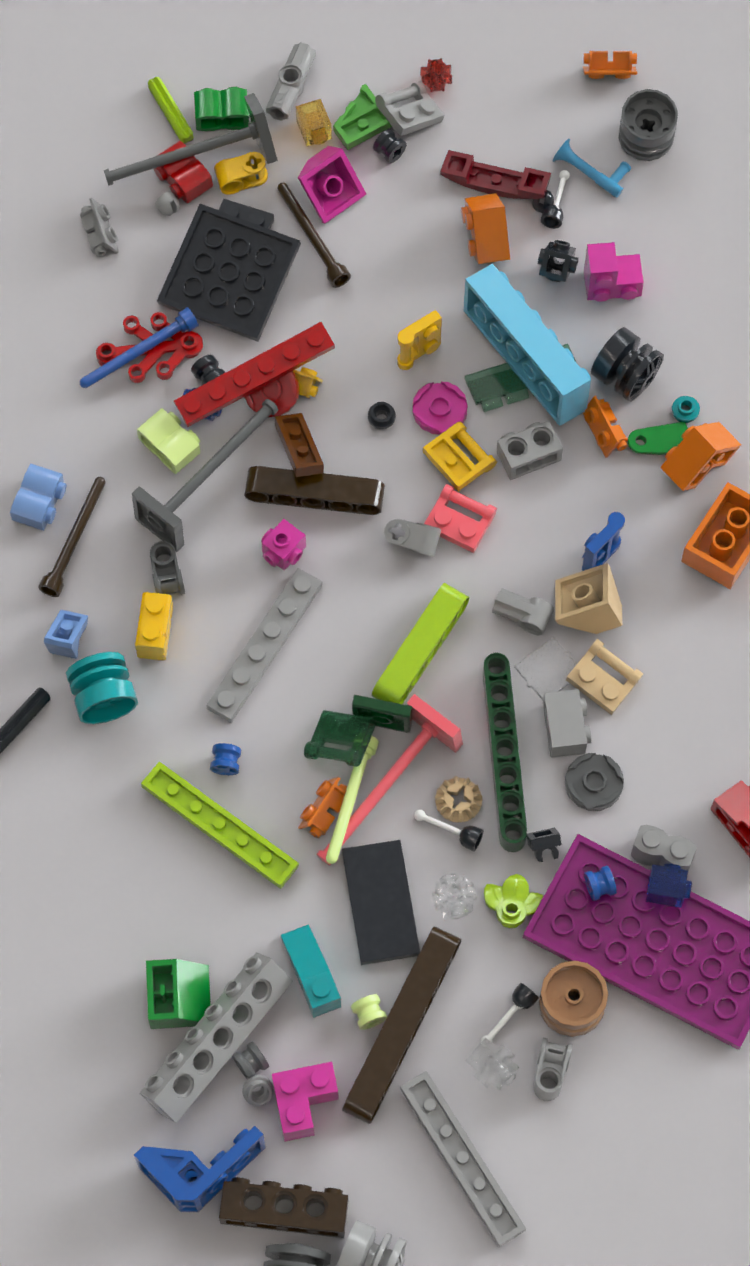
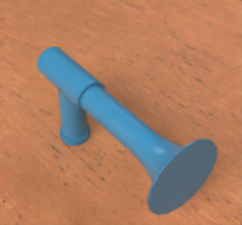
M567 139L555 154L553 162L563 160L572 164L594 180L600 187L618 198L624 189L618 185V182L631 170V166L627 162L622 161L616 171L610 177H607L578 157L570 148V139Z

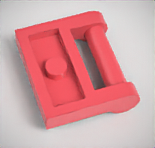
M446 484L424 524L442 529L441 538L474 553L495 517L497 508L490 504L486 506L455 491V487ZM451 501L483 517L478 522L447 507V504Z

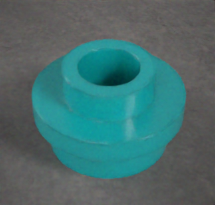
M690 396L678 397L672 405V414L679 422H692L698 417L700 412L699 403ZM682 406H688L691 409L686 411L682 409Z

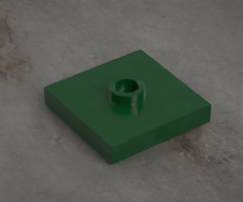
M354 694L352 701L354 722L410 733L412 727V706Z

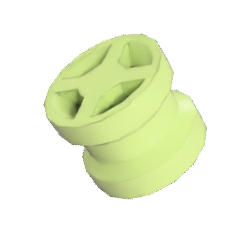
M377 994L361 998L351 1005L352 1012L358 1016L357 1024L360 1030L375 1027L387 1019L386 1012L381 1010L379 1006L380 998Z

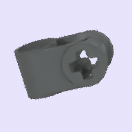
M166 541L155 543L150 549V559L156 593L173 594L179 592L181 595L185 594L181 569L178 566L174 546ZM166 554L170 556V559L160 562L157 560V557Z

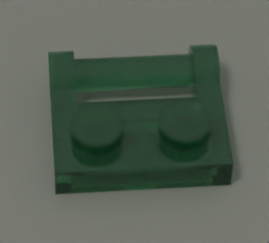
M323 710L311 741L307 742L304 747V756L307 759L313 760L324 758L346 762L348 766L358 767L362 762L377 723L370 717ZM325 742L351 746L352 748H350L349 750H342L324 747Z

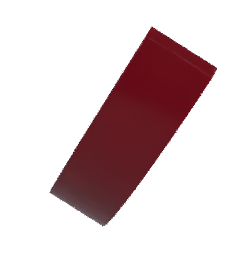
M448 150L440 171V175L464 187L512 199L544 198L551 178L550 172L525 167L524 172L475 162L474 155Z

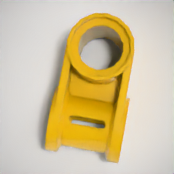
M249 152L238 157L223 159L214 166L220 190L226 195L260 186L268 178L265 158L259 152Z

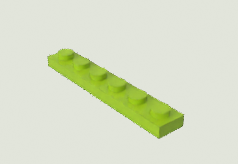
M160 761L141 782L143 789L281 889L299 867V863Z

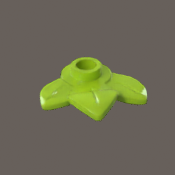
M520 874L509 876L504 881L502 887L486 884L484 888L486 905L496 911L497 919L507 928H516L521 925L526 916L535 913L543 898L542 894L529 893L528 882Z

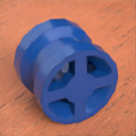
M226 743L213 745L212 754L214 755V760L210 763V770L220 775L230 776L238 774L239 765L237 760L241 757V748Z
M603 866L597 872H584L586 887L592 901L599 900L605 894L610 896L617 894L615 880L609 866Z

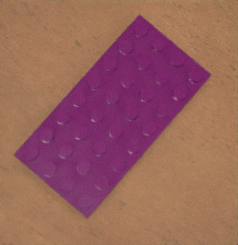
M577 834L524 931L522 938L566 961L575 960L588 963L597 969L608 983L740 1050L750 1030V921ZM607 865L613 874L617 894L612 896L605 894L599 900L592 901L586 887L584 872L600 871L601 867Z

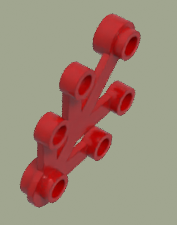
M161 312L154 313L150 318L151 327L155 331H160L170 325L167 322L166 315ZM130 315L123 320L124 331L127 334L135 335L142 341L153 335L140 325L139 319L136 316ZM158 319L164 321L162 324L154 323ZM131 322L136 323V326L132 328L127 325ZM180 331L170 337L173 340L163 341L143 353L142 355L147 356L139 364H133L129 367V379L134 383L142 382L145 379V374L164 353L174 352L168 361H161L156 365L158 378L162 380L170 379L175 368L185 357L194 358L202 351V337L193 331ZM187 341L194 342L192 345L184 344ZM103 343L96 349L97 362L102 366L135 345L115 347L111 343ZM104 351H111L108 355L102 354ZM162 368L169 369L166 373L160 372ZM135 371L141 372L139 376H133L132 374Z

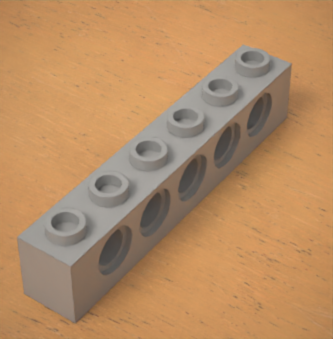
M256 952L254 956L245 962L243 969L236 978L225 986L224 992L216 1002L206 1009L204 1016L197 1025L186 1033L185 1039L177 1049L166 1057L165 1063L157 1073L146 1081L145 1087L140 1094L162 1116L177 1123L287 990L293 980L272 958ZM256 984L255 990L252 992V988ZM237 1007L236 1013L232 1016L233 1010ZM217 1031V1035H216V1037L213 1039V1035H214V1033ZM198 1054L197 1060L193 1063L194 1057ZM178 1078L177 1084L173 1087L174 1081Z

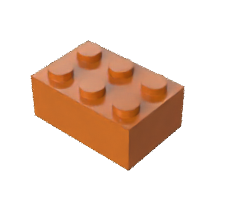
M727 482L684 547L681 562L731 590L750 560V494Z

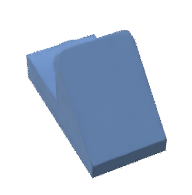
M60 610L44 637V644L48 651L52 654L77 659L79 639L87 627L88 615Z

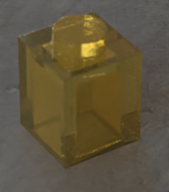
M321 99L295 106L296 122L306 146L320 145L332 139L331 122Z

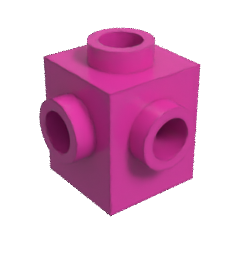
M283 519L274 529L270 528L262 537L263 558L271 566H279L285 571L290 564L295 565L301 558L306 547V535Z

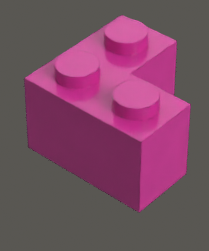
M615 242L587 244L584 264L587 300L602 302L613 298L629 300L642 296L644 281L640 254L616 256Z
M332 1061L272 1073L284 1142L315 1136L310 1105L339 1100Z

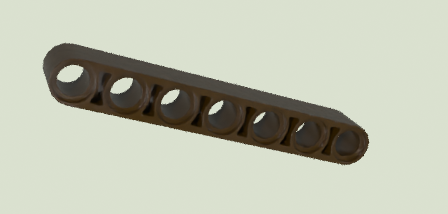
M434 926L347 1096L342 1111L368 1124L372 1123L458 951L461 938Z

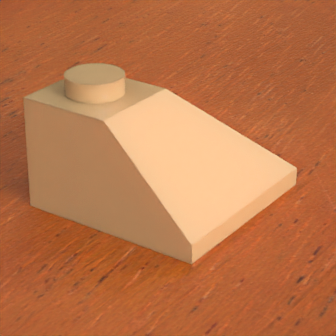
M608 563L555 580V621L557 624L594 634L623 626L622 604Z

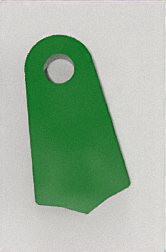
M685 422L636 429L628 437V446L633 452L638 454L666 455L670 449L681 443L683 440L682 434L688 427ZM636 440H642L645 444L638 445Z

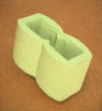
M161 408L137 429V435L139 440L165 466L177 474L200 454V439L192 430L186 431L180 426L181 421L173 412L167 413Z

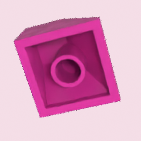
M327 146L307 160L298 176L302 187L323 224L366 195L342 148Z

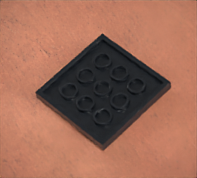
M200 203L157 302L178 312L188 307L196 319L259 342L300 248V240Z

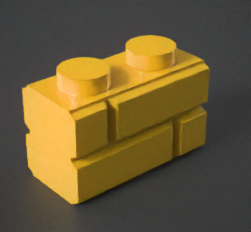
M149 592L142 594L135 642L138 658L166 660L173 614L171 595Z

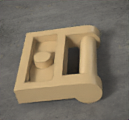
M597 639L566 677V681L612 715L644 673L638 669H632L603 647L604 643ZM595 656L628 679L623 685L592 661Z

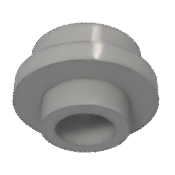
M256 1075L244 1083L242 1093L248 1103L261 1106L271 1099L273 1085L267 1077ZM262 1086L259 1091L253 1092L256 1087Z

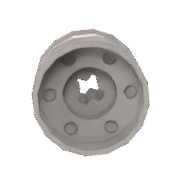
M357 1220L346 1240L337 1266H403L407 1240L399 1237L394 1249L391 1250L389 1246L392 1234L387 1233L380 1245L374 1243L376 1228Z

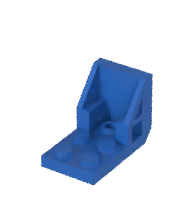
M254 1126L250 1131L247 1129L241 1131L233 1140L235 1145L229 1151L225 1152L222 1150L210 1162L212 1165L210 1169L192 1151L142 1146L134 1154L138 1168L180 1212H199L223 1189L224 1181H231L233 1177H236L266 1148L264 1134ZM192 1178H196L193 1182L189 1181Z

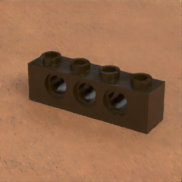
M233 1177L231 1181H224L219 1221L220 1224L344 1238L349 1198L348 1195L343 1194V1190L336 1188H325L324 1192L312 1191V1187L308 1185L295 1184L293 1188L281 1187V1183L275 1181H263L262 1185L250 1184L249 1179ZM251 1196H257L262 1199V1204L258 1209L250 1210L245 1206L246 1200ZM284 1199L293 1203L292 1210L288 1213L278 1212L276 1205L279 1201ZM313 1203H319L324 1207V1212L318 1217H312L307 1213V1208Z

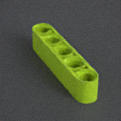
M446 583L441 585L377 681L371 694L372 697L397 704L404 703L464 612L470 599L469 596Z

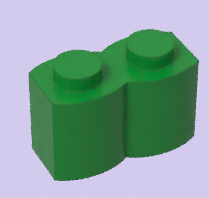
M229 87L219 91L204 88L194 92L196 130L216 131L222 128L240 130L248 127L249 113L244 98L247 95V89Z

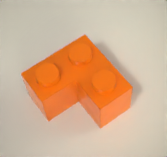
M497 194L464 198L465 207H461L463 224L466 223L467 230H471L472 240H468L470 257L474 256L478 264L510 260L505 206Z
M720 422L691 426L682 434L683 440L681 443L667 452L665 455L666 461L660 468L682 491L693 489L698 486L712 468L725 465L740 448L741 444Z

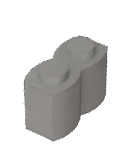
M641 825L633 844L631 856L641 864L659 866L670 875L686 877L697 846L684 837L668 836L663 830L655 826Z

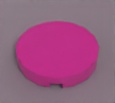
M443 381L435 384L432 382L423 386L413 398L412 413L415 422L423 430L431 434L440 435L457 422L461 421L464 423L467 417L468 405L465 394L458 386Z

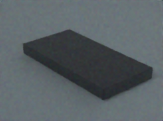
M401 840L343 848L342 855L361 965L418 956L420 948Z

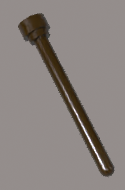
M284 182L279 183L277 187L279 193L327 267V279L334 288L346 284L351 278V274L346 266L335 261L288 185Z
M97 477L94 480L52 572H48L47 575L42 577L38 588L48 596L59 597L64 587L62 575L105 486L106 481L103 477Z

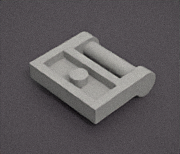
M422 81L412 83L411 87L390 94H379L375 98L378 109L400 136L441 123L445 116L427 93L426 86ZM412 97L417 100L396 108L392 105Z

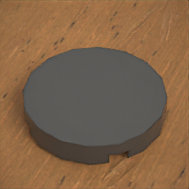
M587 753L577 757L570 764L565 776V789L569 798L578 807L588 811H601L611 807L619 799L623 790L624 778L620 766L611 757L604 754L602 756L596 753Z

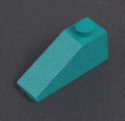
M309 924L282 934V941L313 1018L341 1008V996Z

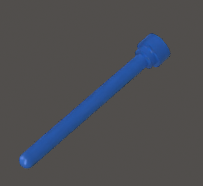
M188 307L178 313L175 322L81 378L80 386L88 388L180 331L185 332L186 330L190 332L197 328L199 324Z

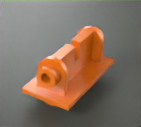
M589 51V53H584L583 63L588 64V66H583L584 75H589V78L601 79L604 78V75H615V78L628 79L631 78V75H637L636 67H632V64H637V53H632V51H613V61H608V51Z
M594 396L588 403L583 415L596 438L598 446L601 448L605 458H607L615 448L618 451L626 449L628 447V439L620 425L611 426L617 419L609 402H605L604 399L598 400Z
M336 777L329 781L325 780L316 791L318 798L313 805L309 804L300 816L303 821L299 825V829L310 827L309 833L316 838L326 834L335 819L327 810L330 808L335 813L340 812L347 786L344 784L337 785L341 778Z

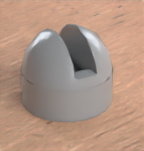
M168 191L157 199L155 206L161 213L170 216L178 211L179 201L171 191Z

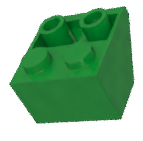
M181 959L146 961L148 1021L150 1028L164 1029L196 1026L204 1016L206 1009L211 1005L209 965Z

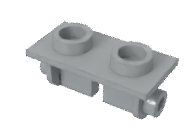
M90 198L91 206L83 207L80 217L87 233L95 230V232L87 235L92 253L96 254L97 257L104 256L108 249L113 250L116 254L119 253L116 245L118 241L117 235L113 228L110 227L108 221L110 219L108 209L104 204L100 205L93 198Z

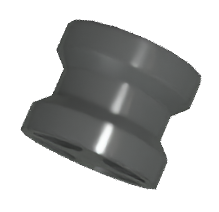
M254 1042L249 1043L246 1050L242 1053L236 1052L232 1055L233 1060L247 1080L255 1076L257 1071L269 1068L267 1060Z

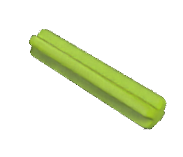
M154 77L148 81V88L179 140L184 144L194 139L193 131L161 78Z

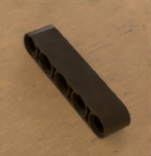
M253 466L248 469L244 496L250 501L377 515L382 511L385 485L382 481L370 478L326 473L296 477L294 471L290 469Z

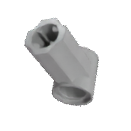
M503 588L499 591L492 608V613L519 623L522 629L534 635H542L554 611L552 604L544 599L536 597L528 599Z

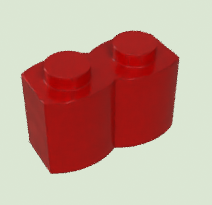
M178 141L159 155L186 147V145L182 141ZM195 156L154 168L157 177L162 182L166 180L170 184L169 188L177 199L181 198L187 204L213 187L212 176Z

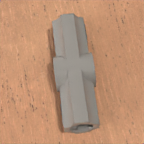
M302 42L294 44L285 66L279 70V80L266 107V113L270 114L274 119L280 121L288 119L297 97L303 92V83L316 56V51L308 44Z

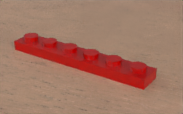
M319 322L175 399L174 404L187 427L331 351L335 348V344L323 323Z

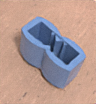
M30 464L10 510L11 519L44 531L47 523L52 524L55 518L56 508H54V505L65 494L67 484L64 483L63 474Z

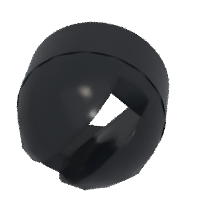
M546 190L544 204L539 203L540 199H532V206L537 212L543 213L547 206L554 204V197L551 191Z

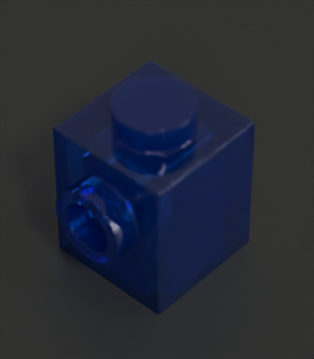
M652 864L645 902L681 908L684 898L689 899L691 894L692 881L687 880L688 870H683L676 864H664V866Z

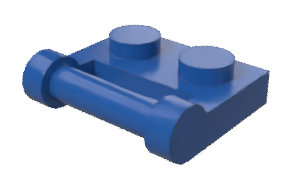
M620 512L611 513L608 517L607 526L599 534L593 533L584 544L585 552L582 556V571L603 565L619 549L621 544L620 530L624 527L625 523L623 514Z

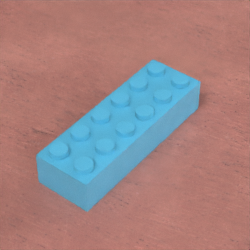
M491 264L466 278L463 311L556 423L561 426L585 412L588 405L591 383L588 371L585 368H581L575 362L571 351L568 348L564 349L559 343L555 332L552 329H548L542 323L538 312L534 309L531 310L526 304L522 293L518 290L515 291L510 285L506 274L502 271L499 272Z

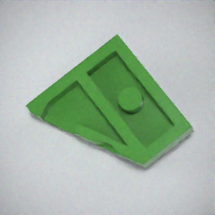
M366 84L362 85L359 95L348 104L345 113L333 125L334 133L347 150L392 127L378 109L375 102L376 97Z

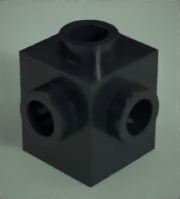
M562 240L549 242L545 249L541 248L537 264L541 265L539 275L554 282H566L570 273L575 274L579 258L574 257L576 248L570 247V243ZM556 258L564 259V261L559 262Z

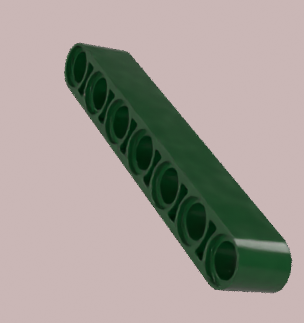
M495 652L489 654L484 660L483 685L499 841L503 849L508 852H517L526 843L527 822L512 680L508 658L501 653ZM498 666L502 668L503 672L495 674L489 669ZM501 693L505 695L506 699L497 701L493 699L492 695ZM499 720H504L509 724V726H507L506 728H499L494 723ZM505 747L510 749L512 753L503 756L497 750ZM510 775L515 781L509 784L504 783L500 780V777ZM514 803L518 809L512 812L507 811L503 808V805ZM511 830L517 831L521 837L511 840L506 836V833Z

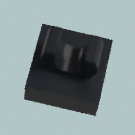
M555 827L527 833L528 846L534 851V855L539 862H543L542 852L545 849H550L552 857L558 859L559 852L555 846H560L562 843L560 833Z

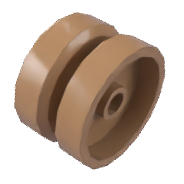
M580 961L562 962L552 968L543 980L539 999L540 1013L548 1027L558 1034L570 1037L585 1035L595 1029L603 1018L607 1004L608 989L606 981L597 969L588 963ZM570 996H573V999H574V1000L577 999V998H578V1000L573 1001V1000H571L569 997H570Z

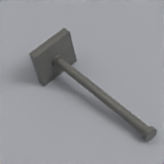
M254 93L244 96L251 120L248 127L115 170H103L108 186L113 185V181L251 137L253 140L256 139L267 164L278 161L266 116Z
M266 399L262 403L263 407L165 505L161 504L139 486L132 493L135 519L159 539L171 543L175 551L178 552L184 546L182 520L173 512L270 415H275L278 412V407L275 403Z

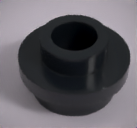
M377 402L370 407L368 420L373 427L386 429L395 422L396 413L390 404ZM380 414L386 415V418L378 419L377 416Z

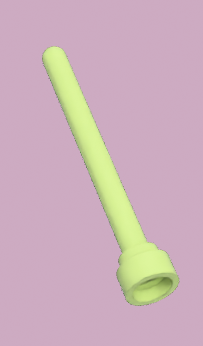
M358 734L355 739L353 748L356 759L326 855V861L329 864H334L338 860L367 760L376 754L379 741L368 734Z

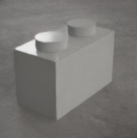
M579 689L544 693L543 709L550 757L585 754L587 743H591L590 726H585L583 716H587L586 699H580Z

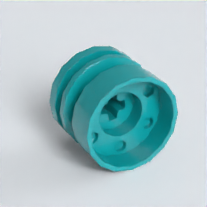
M103 652L87 656L76 661L66 671L71 693L76 696L74 702L79 719L85 724H99L116 720L130 713L138 705L133 684L128 681L130 676L126 668L124 656L118 652Z

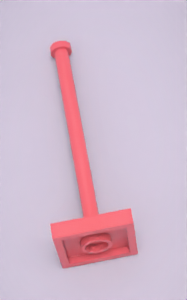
M415 694L409 699L407 706H412V720L421 726L422 731L350 817L342 846L431 737H436L455 753L463 745L460 728ZM329 843L323 851L319 850L316 855L330 866L331 864L326 861Z

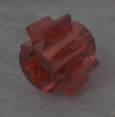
M442 58L428 59L427 67L420 68L421 81L427 85L430 92L445 91L446 83L452 84L451 65H446Z

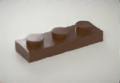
M303 414L275 416V427L295 476L322 474L324 472V464Z

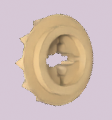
M455 776L452 779L444 780L443 784L437 789L435 804L437 810L445 819L458 823L466 822L474 818L480 811L482 795L478 785H475L469 778L465 779ZM464 790V799L467 802L461 801L454 809V798L450 795L457 796L459 792Z

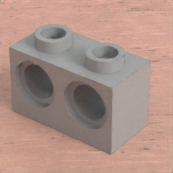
M549 420L543 423H533L518 433H507L497 441V455L510 481L559 462L562 459L563 447ZM544 441L547 443V445L540 446L537 445L535 442ZM519 451L522 454L519 456L511 455L509 452Z

